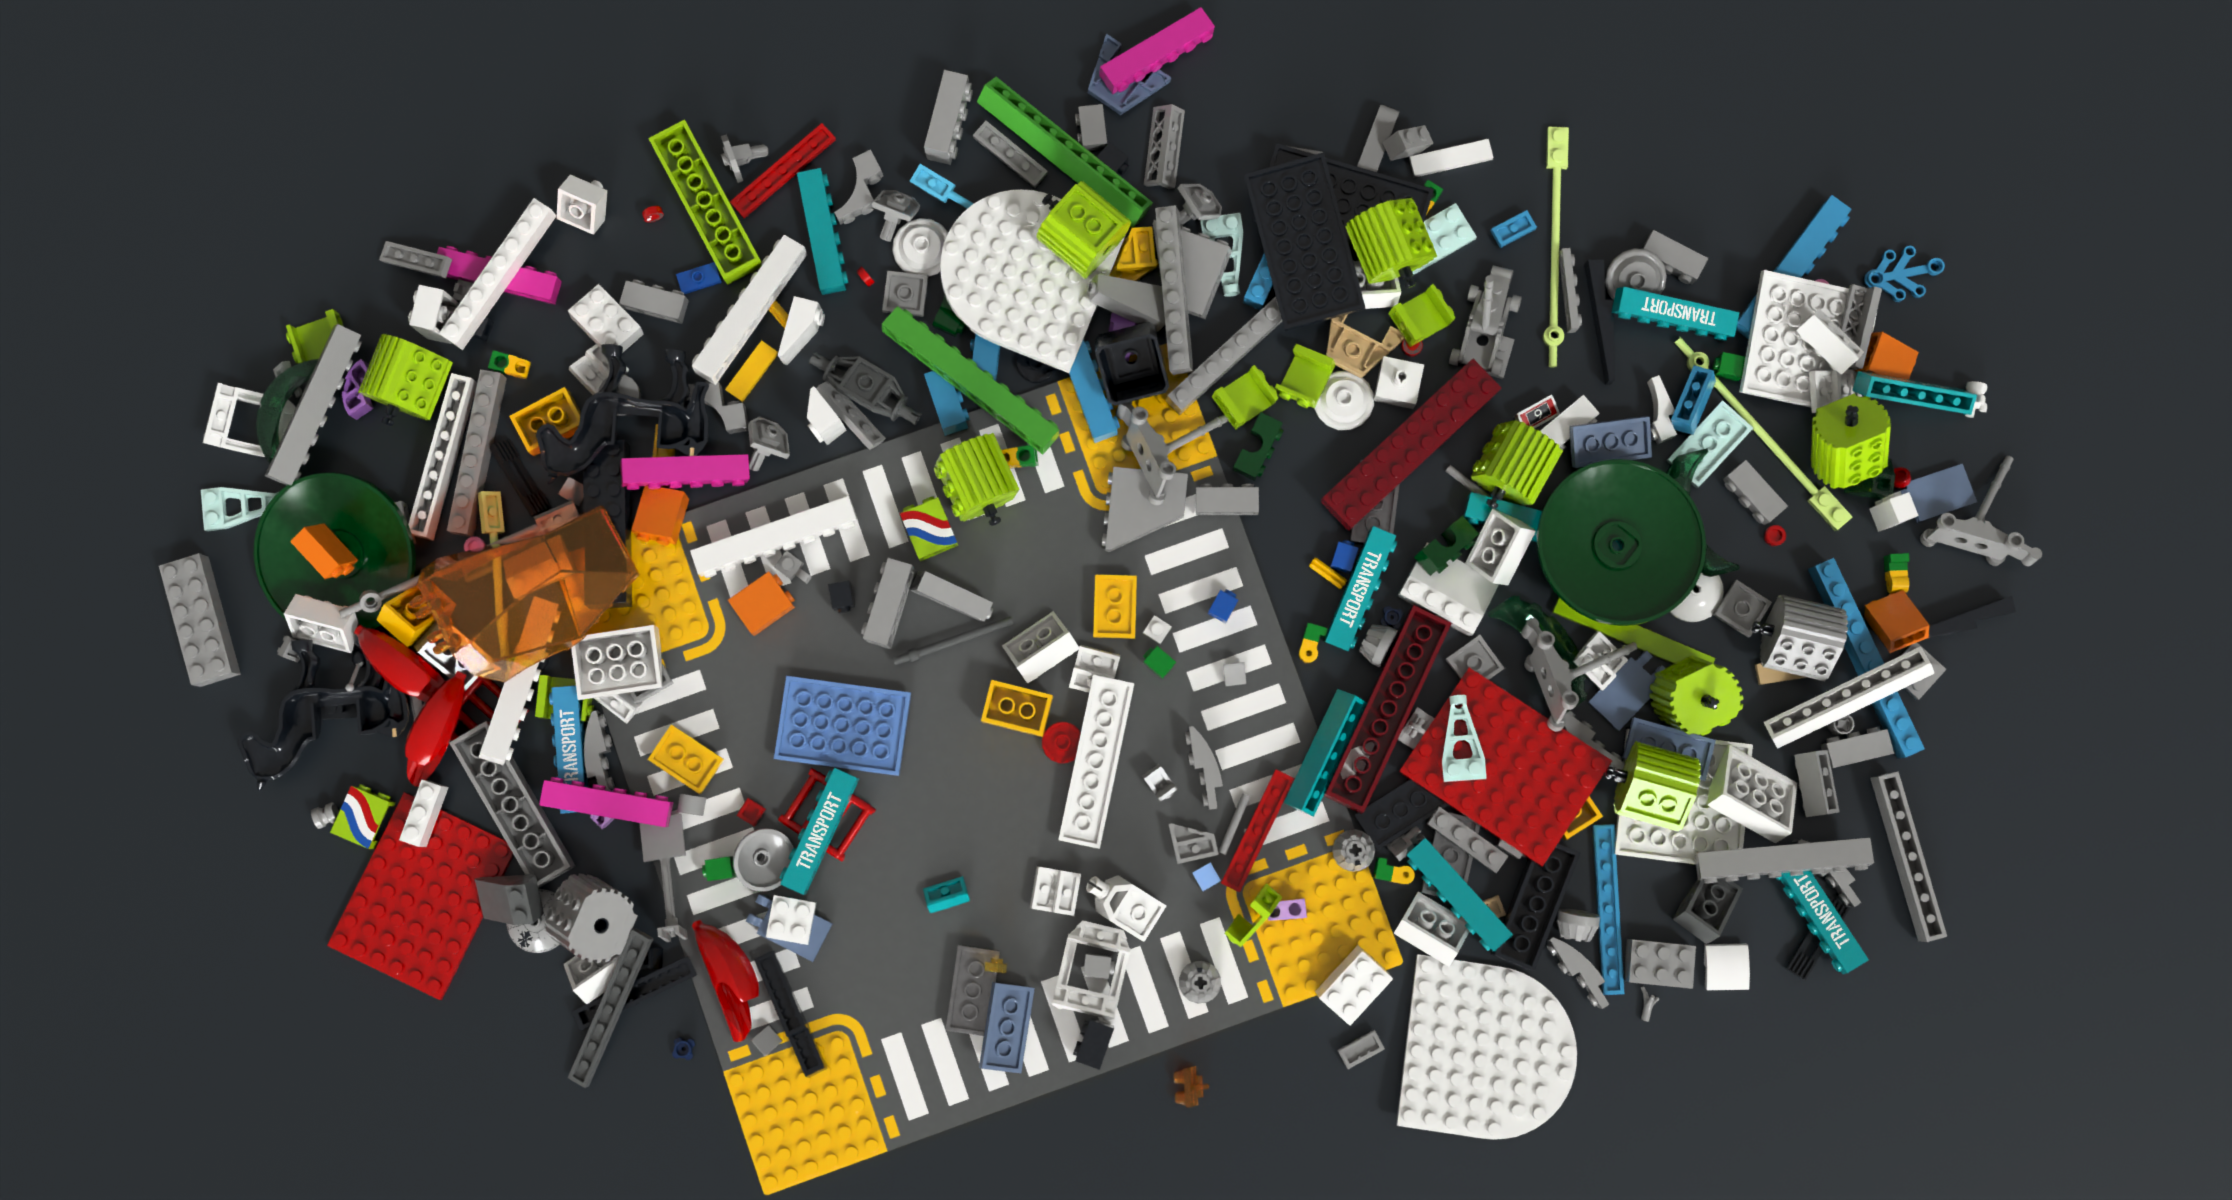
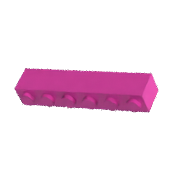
M1199 8L1100 66L1099 76L1112 95L1118 91L1123 92L1128 88L1129 84L1141 81L1151 71H1158L1168 61L1171 63L1180 54L1192 51L1197 44L1209 41L1213 36L1215 26L1204 10Z
M446 246V248L439 247L437 254L452 259L446 277L455 280L460 279L474 283L492 258L491 256H486L485 258L478 257L477 253L466 251V253L458 252L459 249L451 246ZM525 266V268L518 270L504 292L555 305L562 281L554 272L545 271L541 273L537 272V269L534 267Z
M748 454L621 458L620 462L622 487H627V490L640 489L639 486H648V489H660L664 485H669V488H681L682 485L699 488L703 487V484H711L712 487H722L724 483H732V486H744L750 479Z
M551 777V780H544L540 806L669 827L673 802L668 801L666 796L656 795L655 799L648 798V793L635 791L634 795L626 794V789L620 788L608 791L605 790L606 786L593 784L592 788L585 787V782L572 780V783L568 784L563 783V778Z

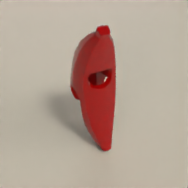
M359 625L354 631L358 636L362 652L372 667L400 692L415 696L419 700L426 702L432 693L445 682L441 675L425 660L395 638L378 630L365 628L363 625Z
M457 671L455 676L446 680L432 693L409 730L405 744V755L408 758L407 777L413 786L419 787L421 780H427L440 763L453 736L463 705L464 681L467 677L466 674Z
M701 920L695 921L692 924V928L695 931L698 948L733 1041L741 1042L746 1039L751 1029L748 1000L759 996L756 974L746 954L727 933L714 926L706 925Z

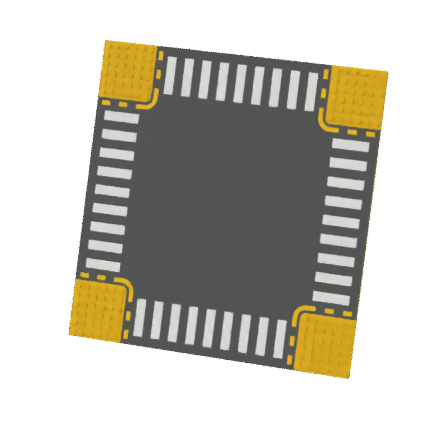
M1166 343L1160 345L1168 374V390L1163 394L1132 401V405L1134 408L1143 407L1148 411L1147 422L1156 433L1164 437L1165 443H1170L1206 423L1197 400L1180 416L1165 401L1167 395L1188 377L1187 373L1173 375L1169 371ZM1137 355L1130 356L1129 362L1135 361ZM1099 369V371L1096 372L1098 379H1101L1102 376ZM1069 377L1019 395L1025 400L1026 405L1030 408H1036L1041 412L1043 418L1047 421L1052 420L1058 426L1059 437L1043 455L1037 451L1039 466L1010 469L1020 490L1013 500L996 508L998 513L995 516L1001 518V522L997 525L991 526L989 524L991 518L986 517L985 514L964 522L960 521L958 516L955 517L951 508L953 504L950 497L947 498L943 492L944 484L941 479L936 477L934 472L935 464L940 454L945 452V450L984 434L994 433L1001 450L1029 445L981 408L968 413L970 420L966 421L967 429L945 436L941 423L881 443L871 450L867 448L687 511L676 545L669 544L665 546L653 540H649V542L640 541L631 531L632 607L588 608L584 601V548L568 553L577 574L560 581L578 636L655 625L659 628L662 664L666 667L674 684L642 701L641 707L627 724L602 704L601 706L631 795H634L635 791L648 793V798L655 799L656 795L666 796L668 801L673 802L671 815L682 814L686 856L670 858L675 916L678 918V925L687 930L688 939L685 940L679 936L678 938L684 956L690 957L697 976L693 977L692 980L765 1195L775 1193L1317 995L1315 991L1357 945L1386 970L1403 963L1369 867L1361 871L1352 872L1341 868L1333 858L1332 848L1335 839L1344 831L1355 828L1347 807L1323 796L1314 817L1298 811L1283 802L1240 893L1221 884L1275 769L1296 778L1318 728L1240 516L1196 515V487H1200V484H1212V487H1221V484H1228L1209 432L1173 450L1167 455L1168 461L1176 466L1175 473L1188 474L1184 518L1111 552H1106V546H1102L1103 533L1107 534L1108 526L1104 525L1105 513H1109L1110 505H1106L1107 492L1111 493L1112 485L1108 484L1109 472H1113V467L1141 469L1133 451H1127L1121 446L1122 438L1129 429L1123 419L1117 417L1120 428L1117 429L1118 435L1094 443ZM1104 390L1103 393L1105 398H1107L1106 391ZM1112 404L1113 409L1110 411L1112 417L1116 416L1118 405ZM847 496L852 501L859 521L855 523V527L848 530H843V528L835 530V534L823 537L821 535L815 537L816 540L811 543L804 544L800 542L795 544V548L787 550L804 563L801 569L812 577L807 584L796 575L790 580L774 568L786 552L784 549L777 550L776 554L765 558L764 555L757 557L756 561L750 564H744V562L737 564V567L733 570H719L716 572L717 575L709 578L701 577L697 573L690 550ZM933 496L935 499L938 497L959 546L920 562L900 513L904 512L903 509L907 506L915 505L916 507L923 504L922 501L926 498ZM888 558L913 565L916 571L912 583L918 571H926L993 602L991 606L993 612L990 618L982 622L909 590L891 649L868 643L863 639V634H861L864 622L868 623L870 617L867 614L870 602L874 603L875 585L882 578V574H880L882 563L887 562ZM769 571L772 575L777 574L783 582L781 587L784 592L789 591L795 599L792 602L795 608L753 636L730 605L728 599ZM1095 575L1137 576L1135 639L1093 638ZM849 580L852 586L855 607L850 608V612L838 613V611L832 609L828 584ZM1225 589L1236 594L1235 598L1238 599L1226 624L1208 614L1219 591H1225ZM1052 611L1055 612L1070 632L1078 647L1084 645L1121 655L1115 679L1134 683L1100 849L1059 840L1075 760L1069 763L1054 762L1045 755L1042 748L1043 737L981 721L991 680L1053 695L1045 731L1050 725L1057 722H1068L1075 725L1081 732L1089 693L1069 688L1079 649L1027 684L1002 647V645ZM1154 615L1172 626L1161 644L1143 634ZM1008 617L1012 618L1013 625L921 656L919 660L913 662L910 660L898 665L894 664L893 657L907 653L912 648L916 647V649L993 622ZM1158 646L1176 661V664L1163 679L1143 664L1145 660L1143 656L1150 647L1155 649ZM1244 662L1246 684L1225 687L1223 665ZM786 676L911 692L900 775L894 776L838 768L860 778L853 794L870 804L876 811L872 815L869 814L844 854L846 856L842 862L827 852L825 853L806 895H802L783 885L770 891L761 892L747 888L737 877L716 881H707V877H703L702 865H705V860L733 857L741 839L757 829H775L787 836L793 847L797 848L800 842L798 840L799 834L783 825V823L778 821V818L787 812L810 775L808 773L811 768L827 776L829 770L833 771L835 768L774 759ZM670 725H674L724 759L702 794H698L647 760ZM1191 726L1207 742L1218 764L1223 787L1215 788L1217 809L1208 810V806L1203 804L1202 794L1206 793L1205 785H1201L1199 776L1203 769L1194 770V765H1189L1188 753H1192L1191 744L1187 745L1185 732H1189L1188 728ZM1157 764L1163 768L1177 788L1170 798L1162 801L1155 796L1142 775ZM818 781L815 782L791 820L801 826L804 824L809 812L817 804L816 797L821 789L824 790L825 785ZM680 794L706 798L703 816L677 812ZM1242 794L1250 796L1226 855L1219 853V855L1177 864L1168 824L1172 823L1214 834L1217 849L1219 850ZM747 798L766 808L755 827L736 816ZM853 803L841 819L830 842V845L836 849L862 811ZM762 853L758 854L757 860L762 858ZM655 860L653 862L663 890L660 860ZM1211 862L1221 881L1202 891L1192 873ZM1037 866L1081 874L1074 916L1030 908ZM1119 875L1166 905V908L1144 942L1096 912L1095 895L1086 890L1087 883L1096 887L1094 883L1089 881L1092 877L1096 876L1105 882V880ZM963 876L970 901L930 913L926 905L923 888ZM1266 883L1282 896L1280 901L1305 898L1307 918L1268 921L1267 918L1241 948L1237 944L1232 943L1228 936L1224 934L1238 914L1251 925L1257 920L1260 914L1250 904ZM759 894L772 900L774 895L817 902L814 914L833 923L814 962L756 934L759 927L746 922L749 913L764 919L769 909L755 902ZM701 920L704 924L714 926L727 933L746 954L756 974L759 996L748 1000L751 1029L746 1039L741 1042L733 1041L698 948L695 931L692 928V924L695 921ZM1082 920L1124 930L1129 948H1131L1115 1018L1111 1020H1103L1102 1017L1064 1008L1060 1010L1052 1005L1068 934ZM1077 943L1068 986L1109 995L1113 975L1109 974V979L1083 976L1086 953L1111 956V961H1115L1116 966L1118 952ZM958 945L1000 951L996 982L1035 988L1021 1073L979 1068L984 1036L945 1031ZM773 950L777 955L828 1068L809 1078L805 1077L792 1044L785 1034L754 959ZM1194 961H1205L1212 964L1221 976L1219 993L1213 1000L1207 1003L1197 1004L1189 1001L1183 996L1179 988L1181 971L1186 965ZM1090 1017L1114 1026V1031L1100 1070L1076 1062V1056L1073 1055L1077 1041L1082 1042L1084 1036L1080 1034L1084 1021L1089 1022ZM770 1025L783 1041L768 1055L764 1056L751 1040Z

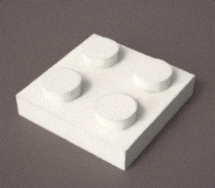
M774 895L766 937L808 945L817 902Z

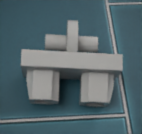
M1417 707L1403 727L1398 740L1414 750L1435 718Z

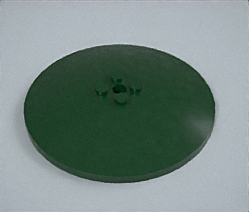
M1611 459L1580 468L1563 480L1553 491L1539 519L1537 552L1540 565L1548 583L1569 607L1579 614L1600 623L1632 626L1647 623L1664 616L1681 604L1691 593L1704 566L1706 536L1703 521L1694 501L1676 480L1665 472L1642 462ZM1614 540L1620 541L1622 543V550H1615L1612 547V542Z
M331 472L309 475L294 481L292 486L287 485L265 508L259 520L254 539V564L260 586L270 604L285 620L284 612L295 594L310 596L320 601H329L342 607L350 606L359 602L360 595L366 590H374L380 593L414 578L416 556L414 541L409 525L398 506L384 491L374 484L345 473ZM324 523L358 561L353 565L355 568L348 575L324 579L290 541L304 527ZM401 593L383 600L380 609L370 613L363 609L355 612L358 626L363 625L365 628L375 630L382 625L377 621V617L383 605ZM369 597L366 601L371 602L374 598Z

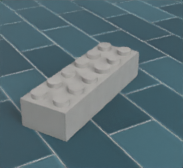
M198 553L160 565L161 577L191 685L202 687L241 675L209 557Z

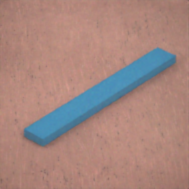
M1615 824L1592 825L1597 915L1601 916L1598 927L1600 972L1605 980L1601 984L1603 995L1624 994L1616 854H1614Z

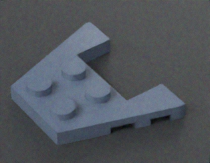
M1106 34L1087 93L1119 115H1122L1169 84L1171 77L1159 69L1153 72L1145 83L1142 81L1133 82L1123 92L1118 91L1112 95L1099 76L1100 66L1112 60L1122 44Z

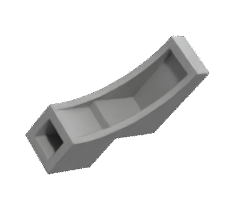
M871 149L852 158L856 167L857 180L850 199L844 206L834 212L840 225L843 223L849 224L855 220V217L861 214H869L874 210L871 207L874 199L866 185L876 184L884 176Z
M705 381L709 384V389L704 398L705 404L714 408L721 415L726 431L729 434L748 431L749 423L746 406L740 403V401H731L725 406L720 383L717 382L714 385L709 381ZM688 384L690 395L686 401L691 400L695 384Z

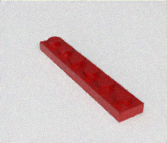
M821 123L730 201L731 205L745 219L836 141V138Z
M1275 769L1221 884L1240 893L1295 778Z

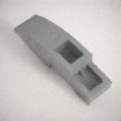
M592 711L584 741V760L587 778H596L598 785L606 786L605 790L612 791L615 788L614 781L608 775L607 769L610 768L608 759L603 756V754L611 752L612 740L605 731L607 721L604 714H601L599 711Z
M1572 711L1565 713L1566 724L1563 729L1611 759L1612 762L1609 767H1613L1614 771L1623 769L1625 763L1622 762L1623 758L1615 752L1609 753L1604 749L1605 745L1596 739L1594 741L1591 740L1596 733L1592 731L1593 727L1583 720L1580 722L1575 719L1576 715Z
M1191 726L1188 728L1189 732H1185L1187 745L1191 744L1192 753H1188L1189 765H1194V770L1203 769V772L1199 773L1200 783L1205 785L1206 793L1202 794L1203 804L1208 806V810L1217 809L1215 788L1223 787L1218 764L1207 742Z
M1802 839L1792 841L1793 844L1810 843ZM1825 869V873L1813 874L1816 877L1826 875V882L1831 888L1836 889L1839 894L1837 897L1843 905L1856 907L1861 903L1849 886V884L1855 881V878L1848 870L1833 872V869Z
M1548 937L1547 941L1549 944L1546 946L1553 956L1556 955L1559 959L1558 966L1563 974L1567 973L1569 976L1578 974L1576 979L1582 988L1586 987L1589 992L1587 997L1594 1007L1597 1006L1603 1009L1608 1006V1001L1598 987L1605 980L1592 963L1565 942L1554 937Z

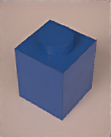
M1343 540L1338 542L1330 568L1350 574L1358 547H1355V544L1350 541Z
M1227 589L1225 591L1220 590L1208 614L1226 624L1238 602V599L1235 598L1236 594Z

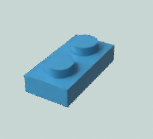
M1526 210L1497 225L1490 231L1499 247L1502 248L1536 230L1537 226Z

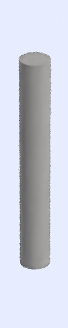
M1450 465L1445 472L1471 492L1491 497Z
M1242 794L1218 850L1219 853L1226 855L1250 796Z

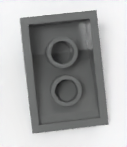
M535 874L480 877L475 879L484 919L512 925L534 924L544 914Z
M1725 878L1717 879L1716 883L1705 884L1704 880L1697 879L1681 902L1673 920L1705 944H1708L1720 937L1743 888L1733 881L1726 882Z

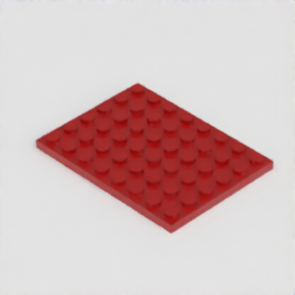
M1469 667L1450 696L1466 695L1467 708L1485 757L1487 779L1443 782L1442 756L1451 707L1449 698L1399 772L1542 867L1612 760L1565 729L1558 732L1552 731L1547 725L1548 718ZM1455 705V707L1460 709L1462 705ZM1463 719L1456 720L1454 722V735H1467L1466 722ZM1463 740L1455 743L1453 749V757L1455 759H1468L1472 757L1473 753L1467 741Z
M404 792L327 946L438 1000H442L483 919L475 879L504 876L514 854L505 839L440 809L427 847H418L400 841V836L415 796Z

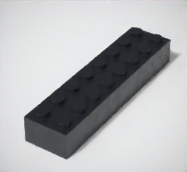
M616 440L614 445H606L596 455L594 460L583 469L585 605L590 609L632 607L631 490H627V487H622L620 466L621 458H630V445L625 440Z

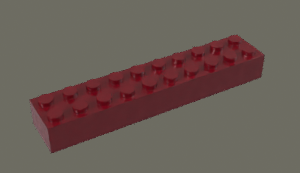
M1473 358L1333 487L1320 502L1350 531L1502 388Z
M1415 605L1411 607L1367 700V705L1324 794L1325 797L1360 814L1364 813L1452 623ZM1374 743L1372 752L1366 750L1365 744ZM1361 746L1362 753L1370 756L1369 759L1364 756L1358 757L1352 763V770L1356 775L1342 779L1340 772L1350 750ZM1358 760L1366 763L1363 771L1358 770L1356 766Z

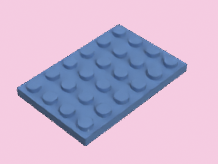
M786 676L774 759L899 776L911 692Z

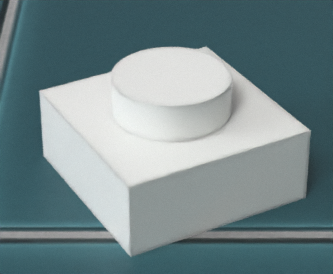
M1154 615L1143 634L1161 644L1172 626Z

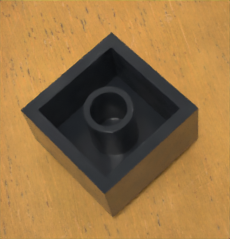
M1091 1017L1089 1022L1084 1021L1080 1032L1081 1035H1084L1082 1042L1077 1041L1073 1055L1076 1056L1075 1061L1100 1070L1114 1031V1026Z

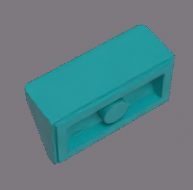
M963 876L923 888L926 905L930 913L970 901Z

